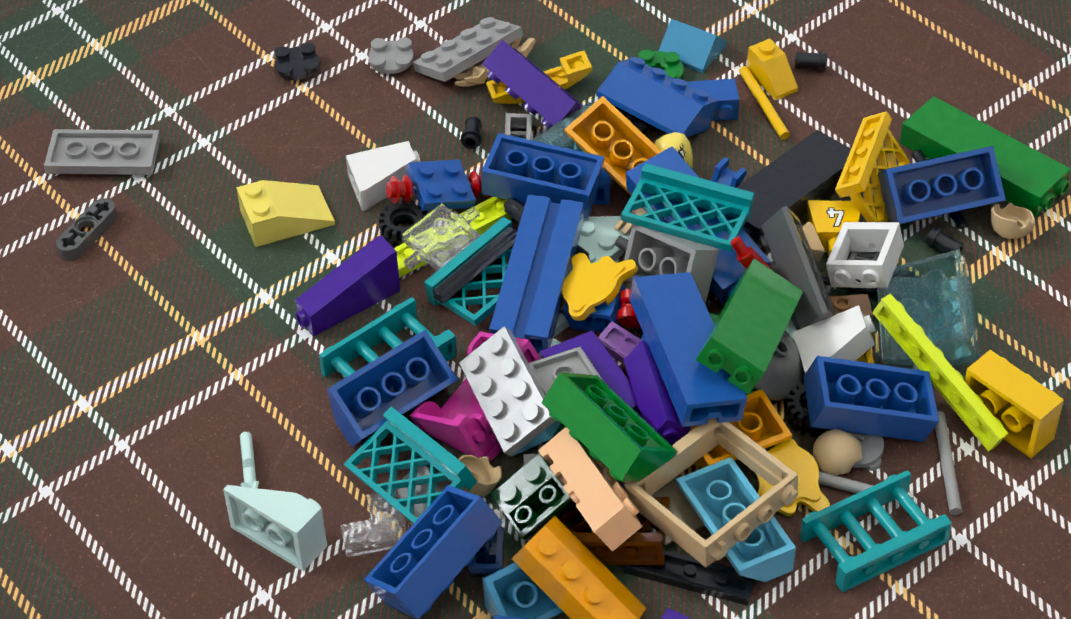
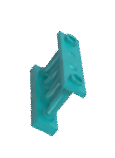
M411 297L320 353L321 374L326 377L338 370L346 378L356 372L348 364L353 359L361 355L370 363L379 358L371 349L377 344L385 341L392 349L402 344L403 342L394 334L406 326L416 335L426 329L447 362L457 356L456 335L448 329L440 335L434 336L417 320L416 300Z
M908 470L898 475H891L883 482L823 510L813 511L802 519L800 539L806 542L817 536L839 563L835 584L842 593L949 541L952 526L950 519L945 514L935 519H929L909 496L911 473ZM896 499L918 527L909 531H902L882 506ZM871 512L892 539L882 544H876L856 518ZM844 524L864 548L865 552L855 557L849 556L829 530Z

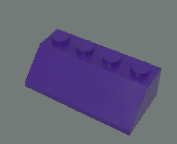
M503 40L499 42L482 64L489 70L486 74L497 84L502 81L507 85L505 91L516 100L521 97L525 101L523 106L533 115L537 113L542 115L544 119L541 122L553 132L557 128L565 133L564 129L587 110L586 107L527 57Z

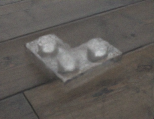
M397 489L395 490V499H399ZM378 494L366 495L371 519L340 525L346 557L391 549L406 533L403 515Z

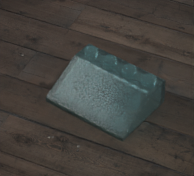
M960 249L896 266L888 288H877L878 304L882 298L891 293L904 306L913 321L922 327L925 335L934 346L943 352L945 359L951 366L978 360L980 355L971 272ZM880 323L881 351L884 364L916 365Z

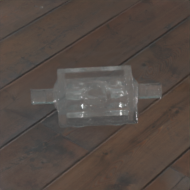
M443 203L402 234V241L414 251L411 256L404 260L405 266L412 270L421 261H424L438 271L481 236L470 225L473 220L480 216L479 211L475 210V207H471L463 215L452 212Z

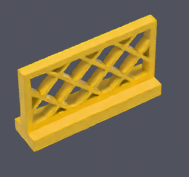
M887 111L863 118L835 188L840 198L849 196L866 222H888L878 173L885 169L897 167L896 159L899 162L898 166L907 165L910 162L889 130L892 118Z

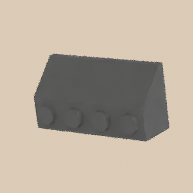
M788 206L782 207L761 226L764 235L760 238L766 252L771 251L774 259L773 262H770L772 270L803 291L791 317L795 329L799 330L834 316L836 313L799 218Z

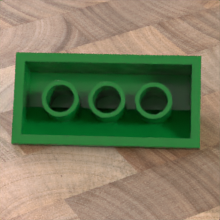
M560 372L541 402L550 411L549 415L557 422L563 423L570 430L569 435L578 442L583 443L589 449V454L595 460L606 465L610 469L609 474L620 482L643 480L674 458L678 452L597 375Z

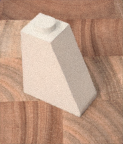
M409 141L346 155L348 176L361 210H368L387 198L386 184L390 182V178L396 176L398 181H401L404 175L408 176L406 171L408 163L420 162L417 150H412Z
M856 306L794 331V339L805 373L817 356L856 361L875 345L871 333L876 331L870 315L864 316L860 307Z

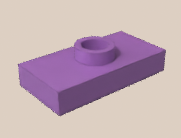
M613 321L609 323L598 337L611 357L624 365V359L641 342L638 337Z

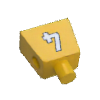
M808 200L806 223L809 221L814 225L825 252H828V256H830L843 223L859 222L860 211L853 201Z

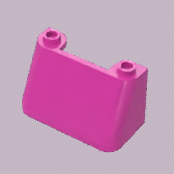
M480 331L470 343L467 354L472 353L494 334ZM515 337L528 363L541 359L528 339ZM467 378L441 409L435 402L423 401L410 414V418L419 429L465 455H473L477 458L488 457L489 461H492L502 450Z

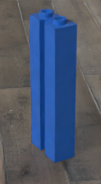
M671 146L627 171L626 187L632 195L641 179V170L645 163L694 177L698 176L674 147ZM642 192L645 198L655 196L649 193ZM669 200L672 206L681 204V202ZM662 202L650 205L654 211L666 208ZM696 207L697 210L699 211V213H704V212L710 211V210H706V209H703V208ZM690 210L678 213L681 219L693 216ZM671 215L659 218L661 222L665 223L675 221ZM724 215L727 221L734 219L732 216ZM717 217L705 220L709 227L720 224ZM699 223L687 226L688 229L693 231L702 229ZM742 228L739 236L746 247L751 246L770 267L771 261ZM726 230L714 234L716 237L728 240L730 237ZM734 248L731 252L719 249L709 288L722 305L727 303L737 282L746 270L737 260V253Z
M528 194L489 328L490 333L495 334L505 326L512 331L514 337L528 339L538 354L540 351L551 347L564 298L562 294L564 281L571 272V259L576 253L584 223L583 202L561 199L560 204L552 203L549 197Z
M691 272L634 277L629 300L682 427L706 425L707 419L716 418L718 423L742 421L747 402L745 392L727 381L730 374L720 368L715 373L696 360L714 327V323Z

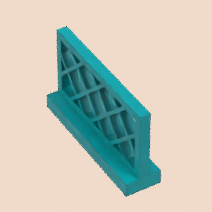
M645 163L641 170V179L621 214V221L731 252L733 247L730 241L739 236L745 222L749 221L752 215L754 193ZM642 192L649 193L655 196L645 198ZM669 200L678 201L681 204L672 206ZM662 202L666 207L654 211L650 205ZM643 207L647 212L644 215L631 213L633 210ZM696 207L703 208V209L710 210V211H707V212H704V213H699V211L697 210ZM690 210L693 216L681 219L678 213ZM671 215L675 220L665 223L661 222L659 218ZM724 215L732 216L737 219L727 221ZM717 217L720 224L709 227L705 220ZM699 223L702 229L697 231L687 228V226ZM726 230L730 237L728 240L716 237L714 234Z
M505 217L501 218L424 282L428 302L435 306L442 304L474 326H477L495 310L499 294L487 296V289L502 287L508 266L506 258L510 257L512 249H507L498 257L502 258V265L487 266L478 274H482V281L468 282L459 290L462 291V298H449L445 303H440L434 298L433 290L507 227H512V222ZM502 273L503 279L486 281V274ZM483 289V296L466 297V291ZM483 304V308L476 314L467 310V305Z
M390 407L383 414L387 421L344 463L350 472L412 524L418 519L413 515L414 505L427 503L428 508L440 495L441 492L435 493L436 482L449 480L451 482L450 486L458 489L465 487L469 491L478 482L465 464L393 407ZM391 433L394 436L393 445L380 447L381 441ZM412 450L411 460L398 462L399 452ZM392 453L390 464L378 466L380 455ZM372 457L371 467L362 469L356 467L364 458ZM430 465V475L417 477V467ZM410 468L409 479L396 481L398 470ZM390 472L389 482L376 484L377 474ZM429 484L428 494L415 496L417 485ZM408 487L407 498L395 499L396 489Z

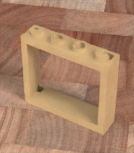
M716 418L707 419L706 425L697 426L672 446L678 451L675 457L641 481L624 482L625 491L629 495L628 498L637 507L639 513L705 567H708L715 560L722 559L731 547L738 542L746 540L755 528L762 523L770 521L775 512L784 505L791 504L798 495V474L730 422L718 423ZM719 444L771 484L773 488L707 540H704L655 500L652 495Z

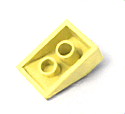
M262 180L236 187L240 211L255 247L335 225L334 218L318 185Z

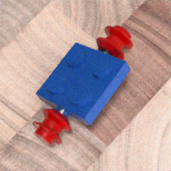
M460 160L409 162L406 169L408 176L404 175L401 181H398L396 176H392L390 182L386 184V195L388 198H391L394 204H397L400 198H403L405 203H409L413 194H416L422 211L472 208L479 193H482L481 175L478 176L476 171H471L467 178Z

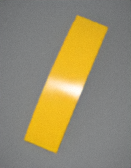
M583 50L560 58L561 66L543 72L565 90L582 80L593 69ZM493 80L486 82L494 103L517 104L525 102L521 97L516 100L505 91L507 85L502 81L499 84Z

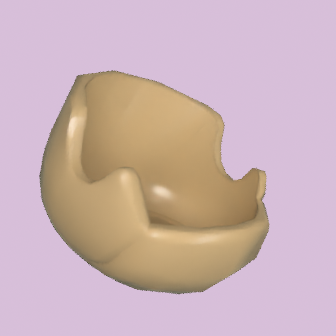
M1010 202L1002 209L998 203H995L991 209L993 229L1002 238H1021L1028 235L1034 228V215L1032 211L1024 207L1014 206Z
M833 429L822 433L813 445V457L818 464L819 471L836 476L850 473L852 466L857 461H861L862 446L855 435L839 429Z
M462 455L458 459L467 466L478 481L470 491L465 487L461 490L480 497L487 496L502 479L501 467L493 468L489 463L488 457L477 458L473 455Z

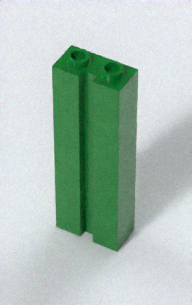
M934 96L902 123L900 144L913 151L921 150L929 160L993 146L1005 201L1013 203L1014 206L1024 207L1032 211L1034 217H1037L1044 209L1048 210L1054 200L1059 195L1063 196L1070 186L1068 178L1071 169Z
M753 259L737 282L696 360L715 373L720 368L730 374L727 381L749 394L765 373L803 291L756 259Z

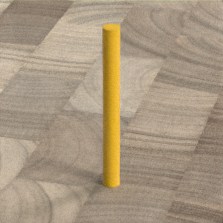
M742 66L739 69L740 75L780 139H788L790 136L788 129L747 66Z

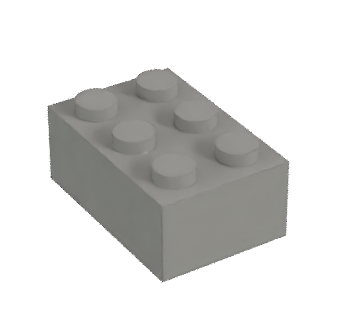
M632 224L624 261L628 259L634 260L638 270L627 281L633 283V278L640 276L691 272L706 305L719 249Z

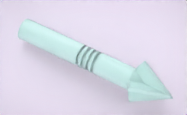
M243 432L240 434L244 483L240 485L242 487L258 488L259 481H256L252 434L250 432Z

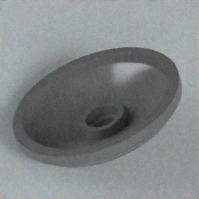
M786 330L765 373L751 390L754 393L763 389L768 399L773 401L787 399L790 390L793 387L796 389L797 384L803 383L804 367L796 342Z

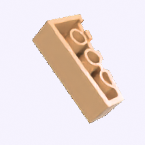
M565 427L538 451L551 465L550 469L563 483V488L577 504L576 507L594 533L614 551L643 527L635 516L639 513V510L628 498V493L618 483V480L609 474L610 469L602 462L595 460L589 454L587 447L573 439L569 435L570 430Z

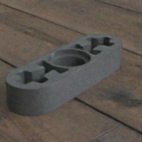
M102 198L94 201L60 235L56 241L58 254L62 259L75 260L79 258L116 220L117 212L112 200ZM83 227H94L91 231L88 232L80 231Z

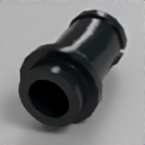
M819 51V53L796 52L795 68L818 69V71L827 69V53H823V51Z
M471 116L465 121V129L460 139L463 146L467 149H475L481 144L480 130L482 123L478 117Z
M933 228L925 241L929 244V248L933 249L935 247L953 259L960 255L964 247V243L944 234L941 228L938 230Z

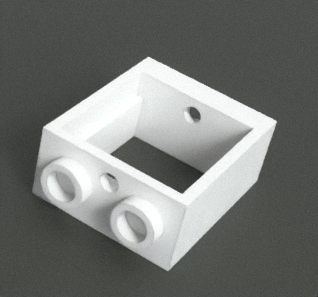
M844 222L826 263L831 287L888 288L904 246L899 222ZM850 252H880L877 261L847 260Z

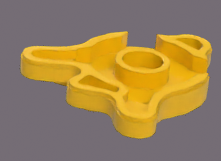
M578 253L574 255L571 259L573 265L572 272L566 277L562 289V294L569 306V313L572 319L582 321L591 313L596 312L595 306L605 301L609 305L619 293L623 282L637 272L638 267L635 261L628 259L616 263L609 256H603L598 262L590 263L586 254Z
M792 438L776 444L768 451L798 474V495L791 504L784 505L778 512L792 517L796 514V508L799 504L805 505L812 512L820 511L830 506L829 500L822 494L818 485V464L809 452L799 447ZM757 474L759 486L757 494L761 497L773 486Z

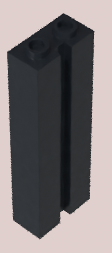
M816 130L736 187L754 193L752 215L749 221L745 222L743 230L759 248L763 246L760 237L764 235L761 226L782 207L788 206L800 218L807 213L808 200L823 201L836 191L835 188L851 148Z

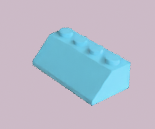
M732 457L676 479V484L711 535L760 498ZM773 516L770 521L762 523L755 528L746 540L738 542L726 553V557L740 576L767 582L793 571L796 547Z

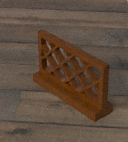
M653 497L670 511V497ZM573 500L563 507L568 511L557 517L603 565H665L666 534L640 513L635 516L644 521L641 523L643 527L614 551L595 533H581L591 527ZM552 516L548 521H546V522L540 527L539 531H540L554 516ZM575 516L581 520L580 523L572 528L565 524ZM651 527L658 532V533H643V532H645L646 530L650 529Z

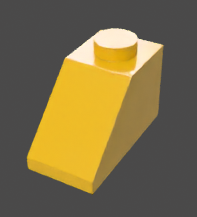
M771 39L748 47L747 67L756 81L775 100L798 91L797 83L785 53Z

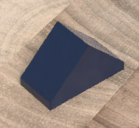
M499 527L496 530L494 537L479 549L473 561L469 563V574L471 577H487L503 569L504 527Z

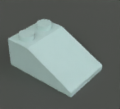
M227 485L223 489L231 528L298 569L304 571L327 547L322 508L315 500L306 499L293 492Z

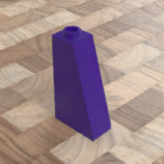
M382 235L369 242L295 300L297 307L295 318L301 328L306 327L315 336L400 292L397 251Z
M593 331L539 352L540 358L543 359L581 347L602 380L641 416L630 381Z
M642 340L624 359V363L641 417L672 446L691 430V426L682 427L648 343Z

